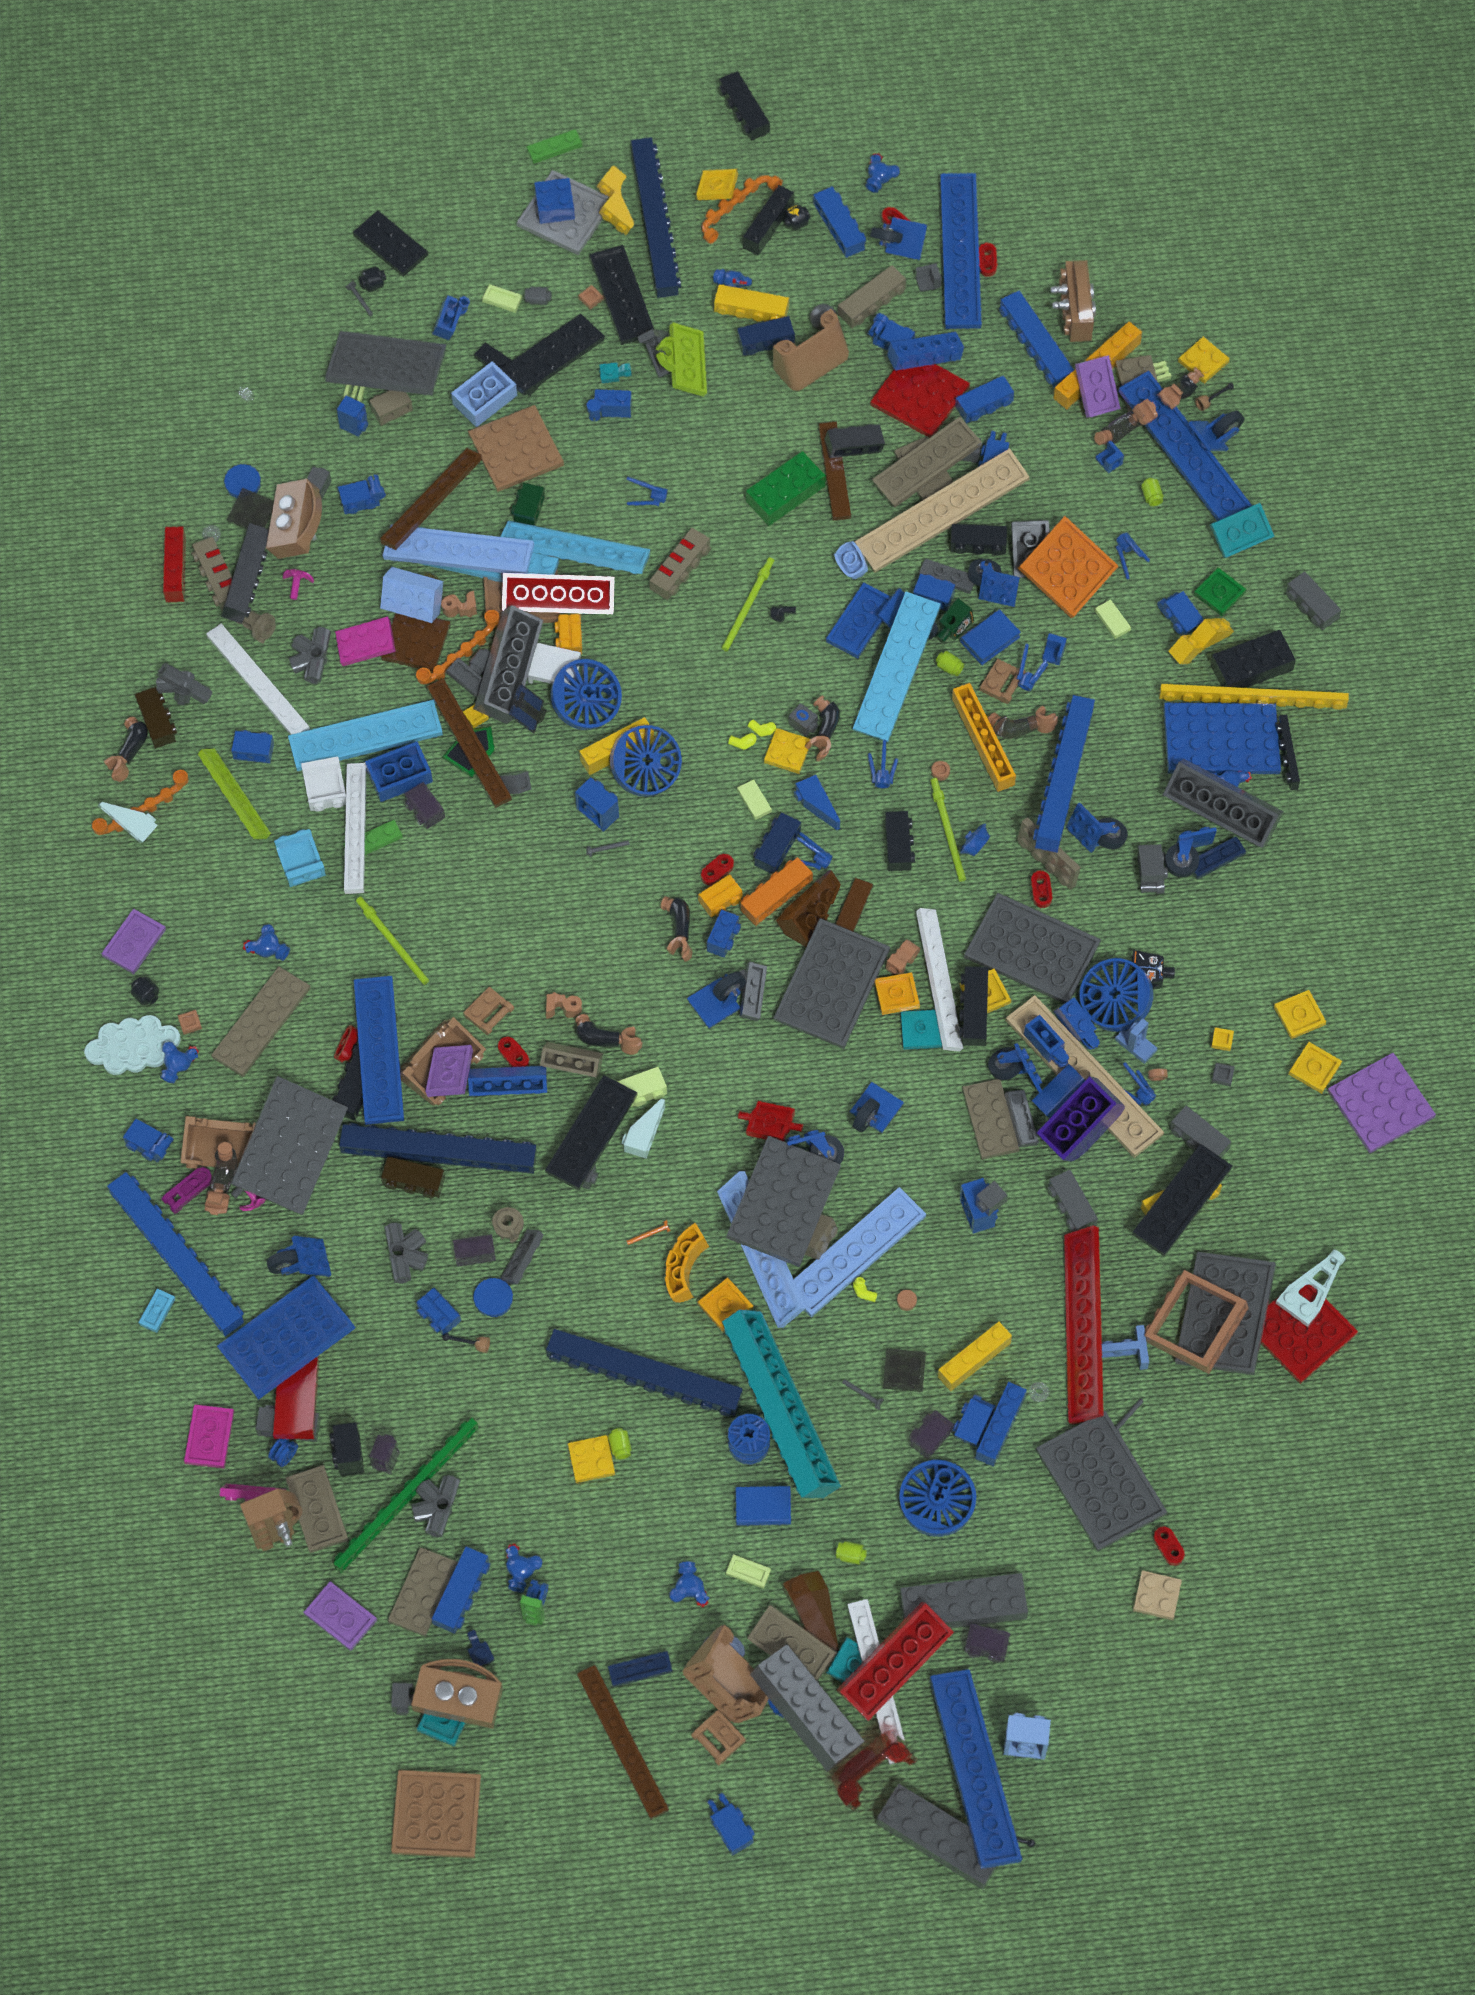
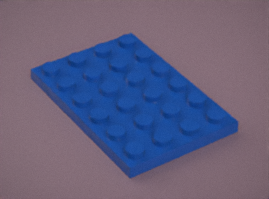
M1164 703L1168 773H1174L1178 762L1186 759L1208 772H1216L1217 774H1223L1227 770L1237 772L1246 770L1251 774H1280L1281 763L1279 739L1276 729V704Z
M313 1275L217 1347L259 1400L353 1331L355 1326Z

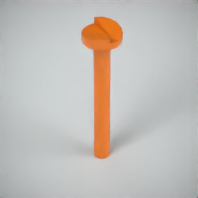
M667 1220L663 1221V1226L627 1240V1244L630 1245L663 1230L670 1232Z

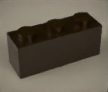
M156 687L136 693V701L154 748L176 742L174 735L177 734L174 723L170 724L169 722L171 715L168 708L164 709L163 703H165L163 694H159Z
M387 1157L381 1179L382 1184L391 1190L398 1188L409 1194L419 1193L427 1198H439L445 1180V1171L439 1168Z

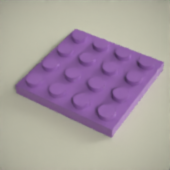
M1394 1053L1329 1087L1327 1090L1369 1153L1385 1146L1436 1116Z

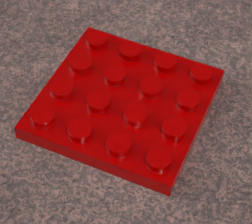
M937 364L896 371L894 369L871 400L870 406L930 438L937 433L955 408L956 397L965 394L970 387V383Z
M1306 1285L1298 1293L1309 1302H1313L1318 1291L1313 1286ZM1277 1297L1268 1305L1261 1345L1301 1384L1358 1334V1331L1326 1298L1320 1312L1307 1327L1278 1306L1276 1301L1279 1297Z

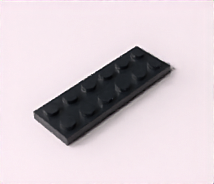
M624 245L589 254L621 345L638 341V336L654 329Z
M579 314L502 367L501 370L516 384L517 390L525 396L603 342L605 335L582 314Z
M603 1075L545 1169V1173L580 1190L638 1096V1092Z
M1200 1144L1134 1229L1132 1235L1165 1257L1231 1171L1233 1165Z

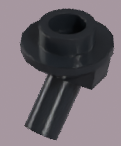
M772 606L770 608V615L774 621L783 622L785 614H796V606Z

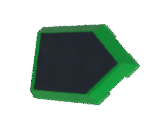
M491 726L474 728L476 736L488 757H490L495 751ZM455 741L442 758L472 778L475 772L458 742Z

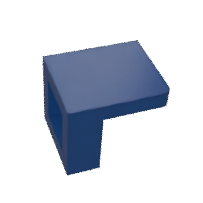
M1111 440L1107 442V449L1096 456V460L1108 474L1123 464L1124 454Z
M1049 633L1042 661L1047 659L1048 663L1060 666L1067 638Z

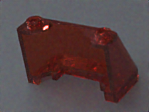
M888 1730L834 1772L832 1783L839 1798L849 1809L855 1811L862 1805L859 1801V1796L863 1788L858 1781L884 1760L889 1758L895 1764L906 1762L910 1766L919 1760L896 1731Z

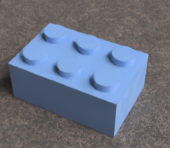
M492 361L451 393L452 403L477 427L517 396L516 384Z
M391 567L383 576L380 609L432 623L440 614L443 581Z
M1014 1713L1013 1716L1009 1715L1004 1755L1045 1760L1051 1720H1046L1044 1716L1028 1718L1020 1713Z

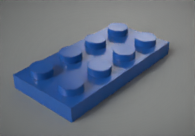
M863 583L827 636L826 642L858 659L882 624L883 620L878 614L891 596Z

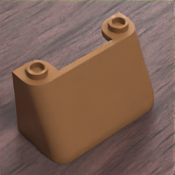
M832 309L825 312L820 318V323L824 329L797 347L789 340L780 341L773 346V370L794 391L802 390L848 359L849 349L839 319Z
M454 1017L446 1019L438 1025L400 1067L401 1081L431 1105H440L446 1099L445 1096L428 1097L426 1094L434 1048L471 1045L473 1048L471 1064L473 1062L477 1064L482 1060L486 1048Z
M186 1116L181 1163L186 1164L185 1168L197 1169V1166L237 1169L256 1123L228 1122L204 1118L202 1120ZM223 1142L230 1143L232 1146L233 1156L228 1161H223L218 1156V1146Z
M722 1625L714 1630L687 1662L683 1669V1675L728 1720L734 1723H741L759 1716L769 1698L751 1677L750 1674L754 1668L730 1645L734 1639L732 1631L725 1625Z

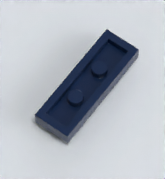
M1234 837L1199 855V865L1193 874L1198 880L1245 855L1246 850L1238 838Z
M668 1651L608 1666L613 1687L673 1672Z

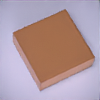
M592 285L578 295V299L590 310L604 300L603 295Z
M196 1010L178 1015L184 1035L202 1029Z

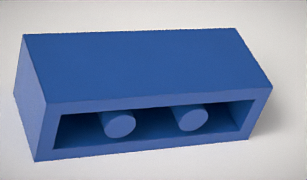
M1003 375L956 397L955 407L965 423L976 421L985 414H991L1002 406L1010 405L1014 399V391Z

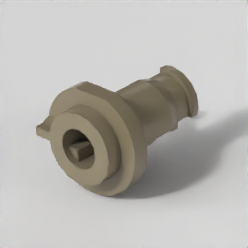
M250 611L249 617H245L242 623L245 628L252 631L253 638L263 644L266 639L273 635L276 627L273 615L269 613L259 615L254 611Z
M506 1207L494 1214L492 1225L496 1234L501 1239H510V1243H514L523 1230L524 1220L518 1210Z

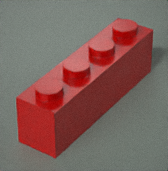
M165 527L163 593L166 602H184L186 535L184 527Z

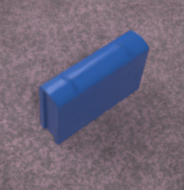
M999 609L960 638V643L982 666L1018 640L1021 631Z
M1068 1064L1042 1090L1043 1092L1039 1093L1032 1101L1050 1119L1086 1080Z
M790 1486L736 1487V1525L747 1527L749 1525H791Z

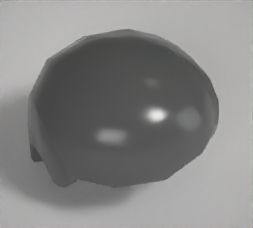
M828 304L815 306L810 314L812 326L817 330H823L824 328L820 323L821 316L830 309L837 315L835 309Z

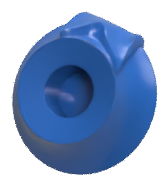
M986 823L981 824L973 833L969 831L966 834L965 838L967 840L960 849V854L975 856L990 838L986 829Z

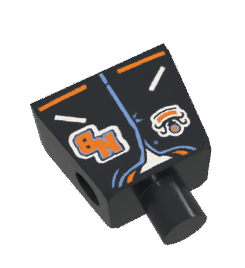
M1133 950L1132 962L1146 972L1151 980L1153 989L1162 988L1163 978L1174 979L1175 967H1164L1163 956ZM1138 976L1131 982V984L1138 981Z

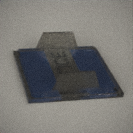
M519 683L509 716L534 734L537 724L544 720L547 709L542 708L544 701Z

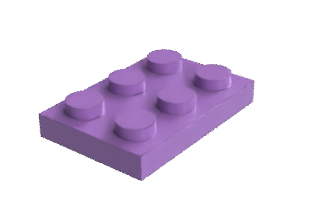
M1109 355L1075 364L1086 418L1120 409Z
M133 909L101 953L102 957L135 974L166 931V927Z
M471 1045L434 1048L426 1087L428 1097L465 1094L473 1054Z
M332 1582L326 1585L304 1611L305 1616L350 1651L353 1650L377 1621L375 1616Z

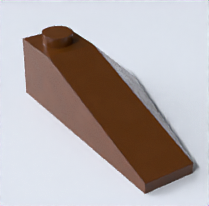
M832 870L826 872L790 904L776 920L786 936L807 947L819 919L827 921L829 917L827 914L830 905L834 904L841 886Z
M820 1572L800 1574L784 1582L783 1591L803 1628L838 1652L839 1648L829 1589Z

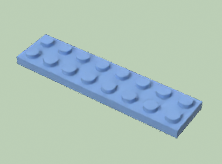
M417 528L397 550L385 546L383 558L384 560L471 570L527 574L534 549V541Z
M745 1171L738 1172L717 1191L731 1223L749 1183ZM741 1244L777 1327H785L806 1309L786 1262Z
M900 1187L823 1253L819 1260L816 1259L794 1279L806 1306L804 1311L810 1317H813L926 1217V1213Z

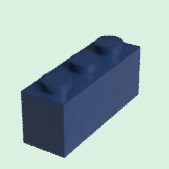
M787 316L737 328V339L743 356L754 355L757 352L773 350V346L783 340H789L795 344V332L790 317Z
M782 812L778 818H774L771 824V831L769 833L766 832L762 839V846L757 848L753 855L755 866L771 874L778 871L801 832V821Z

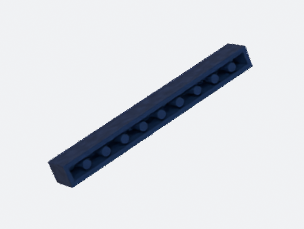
M652 137L631 140V150L657 298L678 296L681 280L680 277L676 276V273H679L678 263L674 262L673 259L676 258L675 247L671 248L673 235L672 232L669 233L668 228H671L670 218H666V213H668L667 203L663 202V199L666 198L665 189L660 186V184H663L662 173H658V169H660L659 158L656 159L655 157L658 154L657 145L653 144Z
M354 1123L343 1125L339 1145L342 1154L380 1158L391 1157L400 1160L534 1174L537 1157V1147L531 1142L514 1143L511 1140L495 1141L492 1138L475 1139L473 1136L456 1137V1135L449 1133L437 1135L435 1132L430 1131L419 1133L411 1129L400 1131L392 1127L381 1129L373 1125L362 1127Z
M557 1329L553 1330L546 1349L547 1357L551 1361L557 1363L562 1361L576 1369L581 1367L595 1375L600 1373L610 1380L619 1379L629 1386L638 1385L648 1392L657 1391L667 1398L676 1397L686 1404L695 1403L705 1410L714 1409L724 1416H736L743 1396V1388Z

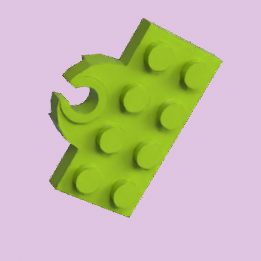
M673 322L669 325L670 336L665 337L656 346V350H663L666 355L663 352H659L656 357L666 370L672 372L673 388L705 396L707 394L704 332Z

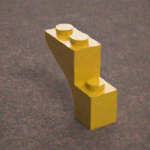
M613 165L597 185L602 194L610 197L599 211V214H601L604 220L612 223L619 232L627 235L634 225L621 195V186L627 176Z
M1224 618L1204 619L1191 635H1182L1168 652L1179 664H1189L1201 651L1229 637L1234 630Z

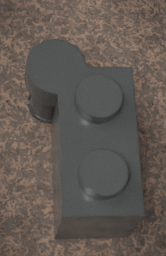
M1161 844L1138 845L1137 859L1141 893L1156 892V894H1164L1165 892L1164 879L1168 878V869L1163 864L1165 863L1166 853L1162 852Z

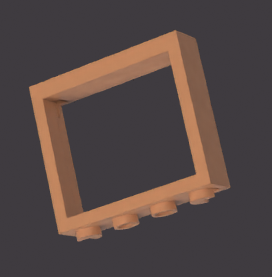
M1184 1270L1182 1275H1178L1173 1290L1166 1294L1165 1303L1162 1308L1159 1307L1154 1315L1155 1319L1152 1324L1146 1327L1144 1336L1148 1344L1209 1374L1249 1307L1246 1300ZM1188 1282L1235 1305L1203 1358L1157 1336L1158 1331Z

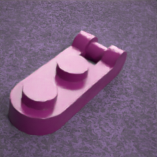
M204 1167L197 1168L167 1192L161 1200L171 1207L170 1210L174 1214H177L188 1202L211 1184L212 1174L210 1170ZM178 1195L180 1199L176 1202L174 1197Z

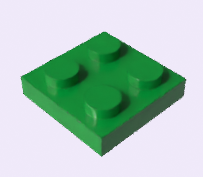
M1218 567L1194 591V595L1219 615L1223 616L1246 593L1247 589Z

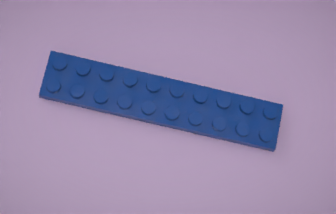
M976 173L941 174L945 329L981 328L982 324Z
M1149 371L1119 388V393L1132 410L1137 404L1142 403L1146 399L1154 403L1158 416L1144 426L1217 521L1252 506L1212 452L1206 450L1202 446V441L1199 437L1192 433L1189 422L1179 409L1175 407L1171 410L1161 402L1157 394L1163 388Z
M970 1669L932 1675L929 1680L980 1868L984 1869L1021 1862V1852Z

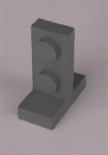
M652 329L638 336V340L641 344H646L658 377L662 378L672 372L666 370L659 363L656 355L659 352H663L665 355L666 353L663 350H656V346L669 335L667 331Z

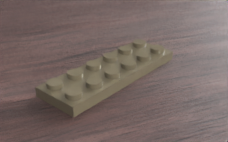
M958 417L873 478L872 481L895 508L982 446V442L962 418Z
M278 967L212 1053V1058L244 1077L311 989L310 985Z

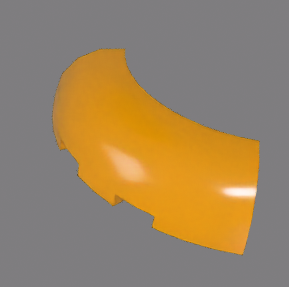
M696 1223L688 1227L677 1238V1242L673 1249L669 1251L666 1260L665 1282L668 1293L674 1302L681 1303L694 1298L689 1285L690 1271L697 1257L709 1248Z

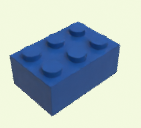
M418 741L365 761L366 771L380 802L433 782L431 770Z

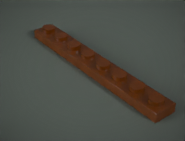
M466 448L380 538L381 544L397 550L482 461V455Z
M444 678L428 685V692L494 807L497 808L511 801L512 797Z
M596 1665L577 1673V1677L650 1820L668 1812L669 1808Z

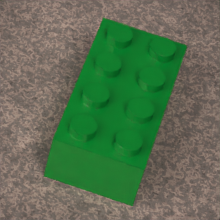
M801 451L746 490V503L770 526L826 486V475Z

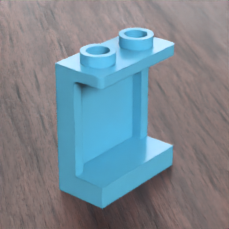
M310 829L299 830L296 834L281 836L274 841L290 887L326 876L324 865L318 854Z

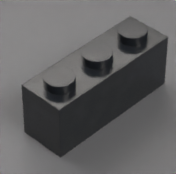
M872 424L861 427L850 426L843 429L833 428L827 431L824 439L829 458L881 453L885 444L880 425Z
M952 524L951 552L957 554L1006 555L1007 526Z
M908 811L885 812L888 871L911 870L912 863H915V852H911V846H914V837L910 835L909 829H913L912 818L908 817Z

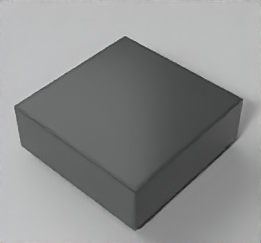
M1216 1063L1212 1083L1231 1087L1235 1066Z

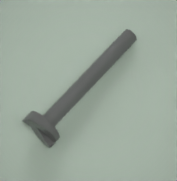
M355 281L350 282L345 286L347 290H352L370 317L373 316L372 311L356 290Z
M628 840L592 849L590 846H587L586 854L592 857V853L627 846L630 843Z
M846 1379L843 1380L842 1383L876 1404L875 1408L877 1410L880 1409L884 1399L880 1398L877 1400Z
M1141 1398L1115 1426L1119 1434V1429L1144 1402Z

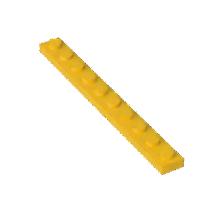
M1161 684L1160 699L1166 701L1183 700L1185 702L1202 701L1204 703L1276 704L1279 707L1288 705L1298 708L1308 706L1318 709L1328 707L1339 710L1347 708L1349 693Z

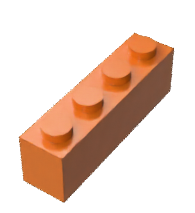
M798 857L793 861H788L780 872L773 873L770 880L765 884L761 883L758 885L755 892L751 895H746L741 900V912L757 926L812 882L813 872Z

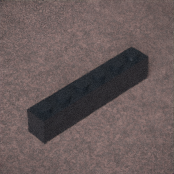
M249 523L221 617L241 624L245 617H249L252 608L249 607V603H253L256 594L253 593V589L256 590L259 584V579L256 578L257 575H261L263 565L260 564L265 562L268 553L265 551V548L267 546L269 529Z
M359 1044L354 1046L352 1061H348L345 1068L346 1075L344 1079L341 1078L338 1085L339 1092L337 1096L334 1095L332 1101L348 1107L344 1117L356 1121L363 1105Z

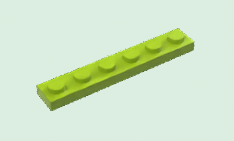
M201 749L198 756L220 787L221 792L230 802L231 807L240 817L241 822L244 823L253 839H267L271 835L270 831L215 749Z

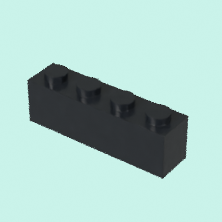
M736 71L719 78L718 92L721 97L724 96L728 109H732L734 112V118L737 123L740 122L742 125V131L745 136L748 135L750 140L753 141L769 134L770 122L739 72Z
M778 185L744 234L743 249L759 256L782 223L783 218H785V211L793 207V191Z
M965 967V973H961V985H965V988L960 994V1003H964V1009H960V1021H964L963 1027H960L959 1039H963V1045L986 1046L988 967Z

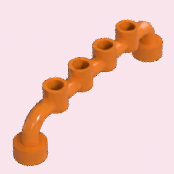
M767 175L760 176L755 180L748 178L744 183L746 188L742 191L736 188L730 201L722 199L718 205L720 209L716 212L710 209L706 213L707 219L702 224L704 240L709 244L714 243L719 233L714 228H709V226L716 224L725 213H730L733 206L738 202L742 203L749 193L756 192L759 185L766 182L768 187L775 191L778 185L782 186L783 181L778 176L771 177Z
M488 610L484 615L487 626L482 631H476L474 638L469 642L462 643L461 649L455 654H449L447 661L442 665L435 666L433 673L427 668L418 669L416 672L417 681L420 684H429L436 679L441 680L445 678V671L457 658L461 659L463 656L470 657L473 654V647L476 645L482 646L486 643V636L499 623V613L496 610Z
M184 770L175 771L173 774L174 786L163 788L156 797H149L141 806L130 809L142 813L145 811L154 812L157 809V804L160 802H171L173 795L188 783L187 772ZM97 818L92 823L93 831L97 835L108 834L114 830L117 832L124 830L114 820L109 825L102 818Z

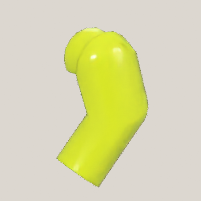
M753 719L748 724V727L761 737L771 735L776 730V725L773 722L760 725Z
M749 733L741 739L731 735L728 744L745 750L756 743L757 737L753 733Z
M857 1277L853 1282V1289L856 1295L861 1299L875 1302L878 1293L867 1290L865 1279Z

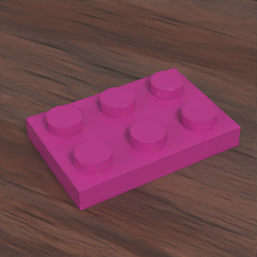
M389 617L335 631L342 666L396 652Z
M194 1405L184 1459L185 1464L225 1469L234 1409Z
M226 1483L220 1488V1496H224L225 1500L229 1501L245 1498L246 1502L278 1488Z

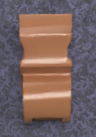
M474 590L466 595L467 601L465 603H461L456 595H449L443 598L441 601L443 614L447 617H455L457 614L460 617L477 615Z
M908 939L905 940L900 948L896 950V953L892 954L887 960L886 970L893 975L904 974L906 964H912L915 961L914 959L920 952V947Z
M556 992L547 994L546 1019L552 1018L555 1015L557 1007L563 1010L566 1017H577L582 1011L581 999L578 996H570L566 999L564 994L560 995Z

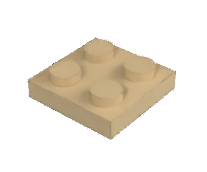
M1142 1571L1133 1611L1173 1620L1182 1580Z

